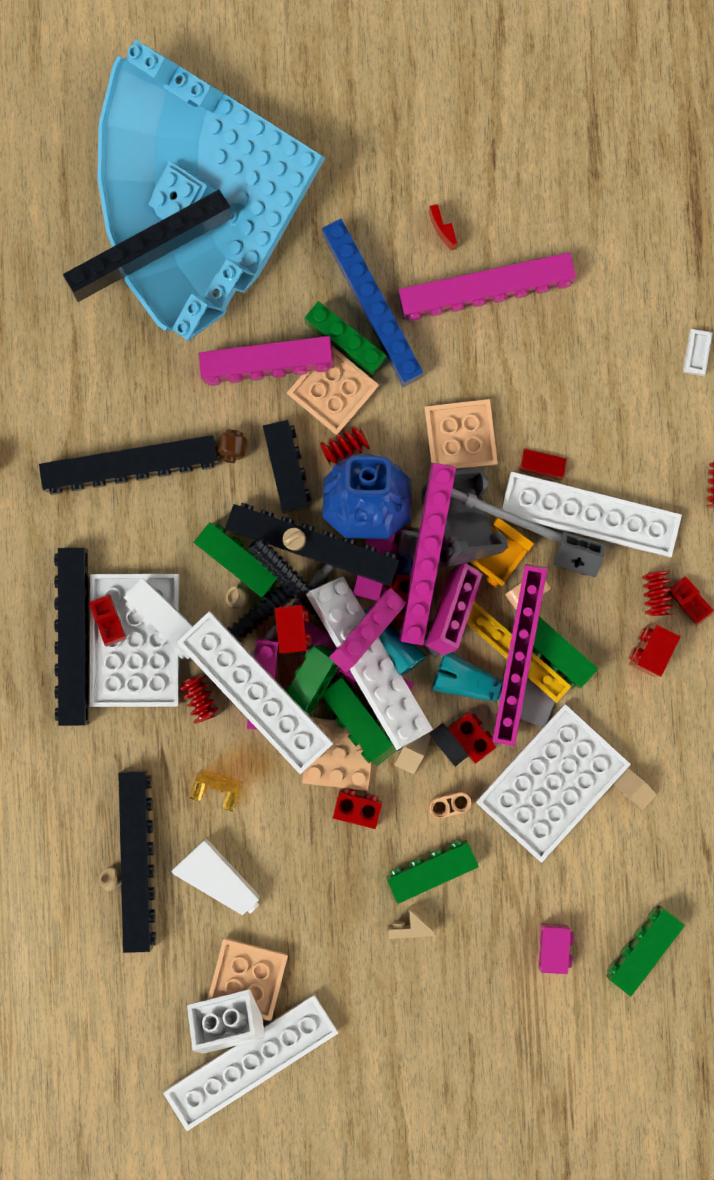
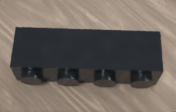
M288 420L263 425L282 512L287 513L309 508L308 502L312 500L309 488L304 489L303 481L307 479L304 467L299 468L298 459H302L299 446H294L293 438H297L294 425H289Z

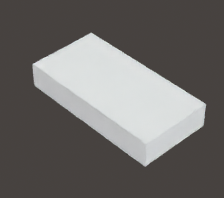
M690 329L682 373L699 376L706 375L713 332Z

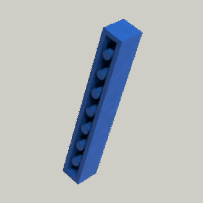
M342 218L323 227L322 236L382 349L387 355L400 383L405 387L422 378L424 372Z

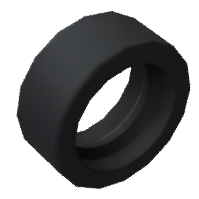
M441 723L429 733L454 766H457L468 757L466 751L444 723Z

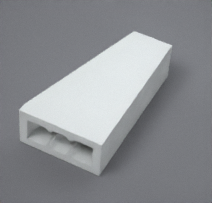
M207 838L171 871L175 876L241 915L246 912L250 914L259 906L257 902L260 898L259 894Z

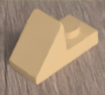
M410 907V925H406L405 922H394L392 926H388L389 939L434 936L432 927Z

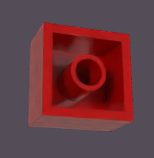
M303 605L275 608L279 653L308 651V646H312L311 632H306V624L310 623L308 610H304Z
M659 625L644 627L638 637L640 640L638 647H634L628 659L631 660L629 665L650 676L662 677L681 636Z

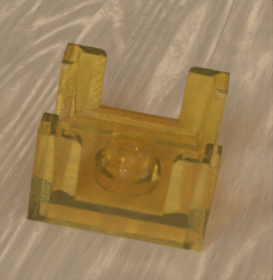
M201 769L197 772L190 799L200 801L206 795L209 785L213 790L219 792L227 791L222 808L233 812L237 806L244 782Z

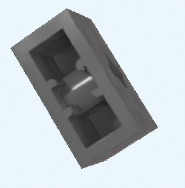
M563 532L555 551L553 565L596 578L605 556L606 545Z

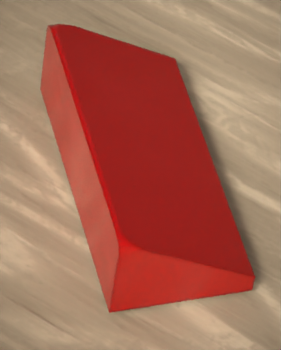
M524 448L519 470L562 480L564 478L567 458Z

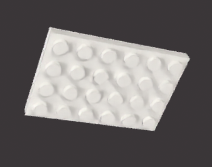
M90 574V602L110 594L127 638L106 647L90 607V707L179 706V656L173 651L175 647L170 642L164 643L157 636L159 631L154 627L150 629L141 621L143 616L138 611L133 613L125 605L127 601L123 598L143 578L179 611V574Z
M563 704L475 802L542 863L631 764L566 704Z

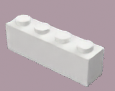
M141 578L123 597L127 601L125 605L133 613L138 611L143 616L141 621L150 629L152 627L159 631L157 636L166 644L170 642L175 647L173 651L182 660L185 657L191 659L176 642L193 625L152 585Z

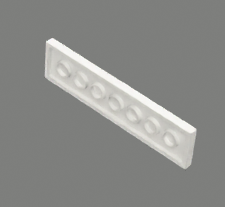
M515 472L510 473L501 508L538 525L669 558L672 557L682 516L681 514Z
M344 577L313 589L306 594L336 647L341 644L366 615ZM378 637L350 671L394 747L398 750L429 733L433 728L403 677L398 674Z
M211 611L176 642L299 774L334 743Z
M315 994L263 1026L265 1039L227 1049L164 1090V1096L186 1131L338 1034V1030Z

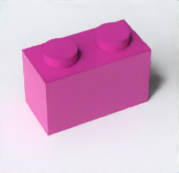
M541 923L538 964L541 973L568 974V968H572L573 959L572 954H569L570 945L573 946L574 933L570 932L571 929L568 925Z

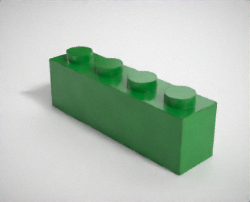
M319 301L304 317L307 326L321 337L329 336L332 346L372 378L386 362L387 355Z
M209 522L193 543L264 598L278 581L277 576L273 577V572H268V567H263L262 563L257 561L258 558L253 557L252 552L248 553L242 548L244 543L235 536L232 539L225 534L227 530L217 522L215 525Z
M539 616L533 653L540 659L543 657L549 662L547 665L556 673L560 672L572 689L575 686L581 689L598 668Z
M323 644L312 646L308 649L303 665H300L294 673L296 677L285 688V691L309 717L339 668L329 658L333 651Z
M342 677L324 691L322 695L325 699L323 702L324 706L330 713L335 712L338 716L335 719L343 730L345 728L348 729L351 733L348 735V738L355 746L360 745L363 749L361 755L368 763L373 762L376 766H379L397 751L388 735Z
M458 839L450 843V847L443 851L439 848L430 852V857L423 860L419 857L410 861V866L402 869L399 866L390 870V875L386 876V879L397 904L478 868V863L467 840L462 841V839Z
M660 905L657 909L653 908L647 916L648 921L644 926L638 927L634 933L635 938L630 944L627 943L622 948L620 958L617 962L613 961L607 969V978L630 997H632L685 927L682 922Z

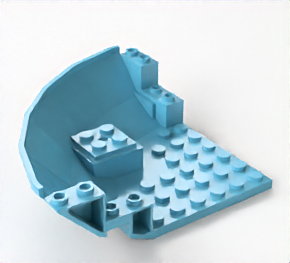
M135 39L133 45L128 49L126 59L117 56L112 66L99 119L97 180L106 233L111 246L113 247L219 189L231 207L232 219L124 277L127 285L160 328L167 332L173 330L189 341L224 316L228 311L226 308L236 291L244 293L260 276L324 162L325 157L230 96ZM176 192L177 198L173 200V194Z

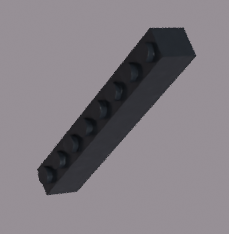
M219 189L65 272L63 277L77 302H80L232 219L231 207Z
M210 435L40 463L39 470L42 489L49 492L50 495L62 494L65 489L81 491L85 489L84 486L93 485V488L106 486L107 482L115 481V484H124L131 478L141 481L150 479L149 475L158 474V477L170 476L171 472L180 471L183 474L193 472V468L201 467L202 470L215 468L214 465L219 464L215 437Z
M241 503L240 506L233 504L225 527L226 530L253 540L263 537V541L268 542L270 546L394 587L402 564L397 559L398 555L385 551L384 555L377 553V548L364 544L363 548L356 546V541L349 538H343V541L336 539V534L323 530L322 534L315 532V527L302 523L300 527L295 525L294 520L282 516L280 520L273 517L274 513L263 509L261 513L253 511L254 507L246 503ZM290 528L300 529L306 536L304 547L298 551L288 549L283 543V535Z
M58 548V553L54 555V564L58 566V575L54 577V586L58 588V597H55L54 600L55 610H58V619H55L54 622L55 632H58V641H55L54 645L55 654L58 655V663L55 664L54 668L55 677H58V686H55L54 691L55 699H58V708H55V721H58V726L89 725L88 549Z
M148 770L121 771L118 773L123 953L150 952L153 945H156L157 940L156 932L152 930V923L156 922V910L152 909V900H155V887H151V878L155 876L154 864H151V856L154 855V843L150 842V833H153L154 826L153 820L149 818V811L153 810V799L149 797V789H152V775H148Z

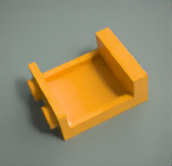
M499 517L491 527L493 532L500 531L506 536L508 548L501 554L467 562L469 566L486 576L485 581L495 588L497 585L502 587L505 584V581L534 544Z

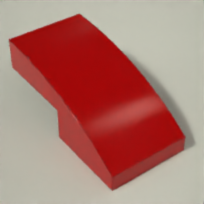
M438 204L429 206L428 213L438 236L450 250H456L457 240L452 223L443 225Z
M686 576L671 587L672 590L669 592L696 626L714 613L711 606L700 595V591Z
M110 594L89 602L94 620L98 625L106 647L127 639Z

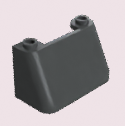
M484 469L456 470L453 489L465 494L471 493L477 496V499L483 501L482 495L489 486ZM428 482L423 487L421 493L423 506ZM450 498L439 558L442 566L451 567L501 554L508 548L506 536L500 531L493 532L487 512L475 507L469 508L463 505V502Z

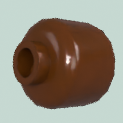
M228 429L219 437L217 454L223 457L224 462L235 463L236 460L244 458L247 439L243 436L242 432Z

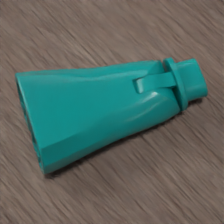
M372 606L366 608L364 610V613L366 614L372 608ZM390 623L380 634L379 639L398 674L402 676L418 666L427 655L414 644L401 642L399 638L400 633Z
M451 652L441 658L432 684V691L496 702V700L500 701L503 680Z

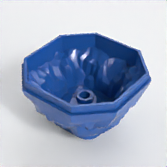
M371 454L352 455L334 465L332 471L324 478L322 517L344 538L389 539L411 520L412 481L401 470L399 465L394 464L387 457Z

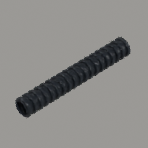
M263 537L256 538L249 545L248 552H252L253 557H257V561L263 563V567H268L267 571L273 572L272 576H277V580L279 582L282 581V585L284 587L287 586V590L292 591L291 594L297 596L296 599L298 601L301 600V604L303 606L306 605V609L311 610V614L316 615L315 618L319 620L318 614L306 595L312 590V586L307 585V581L302 580L303 577L301 575L298 576V572L296 570L293 571V567L288 566V562L283 561V557L278 556V552H274V548L272 546L269 547V543L264 542Z
M281 583V587H276L275 592L271 591L270 596L266 595L264 601L260 600L259 605L255 604L253 610L249 609L248 614L244 613L242 619L239 617L238 622H233V626H228L227 629L241 642L243 637H247L246 634L252 633V629L256 630L258 628L257 625H262L263 620L267 621L268 616L272 617L275 608L284 607L283 604L285 602L289 603L290 598H295L291 594L292 591L287 590V586L284 587Z

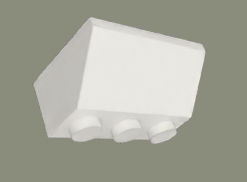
M250 990L187 1005L192 1050L204 1054L265 1039L262 1015Z

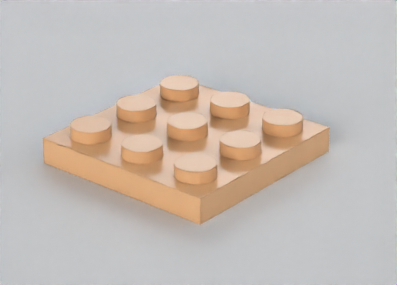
M333 347L334 368L329 369L327 372L307 371V374L302 375L290 388L287 395L332 433L337 435L340 434L378 389L379 384Z
M490 399L424 407L431 463L456 467V470L498 464Z
M310 717L334 743L304 770L302 783L368 791L371 762L368 763L361 755L363 749L360 745L355 746L348 738V735L351 734L348 729L345 728L343 730L334 719Z
M224 937L208 1000L250 990L260 1010L262 1019L271 1021L288 954Z

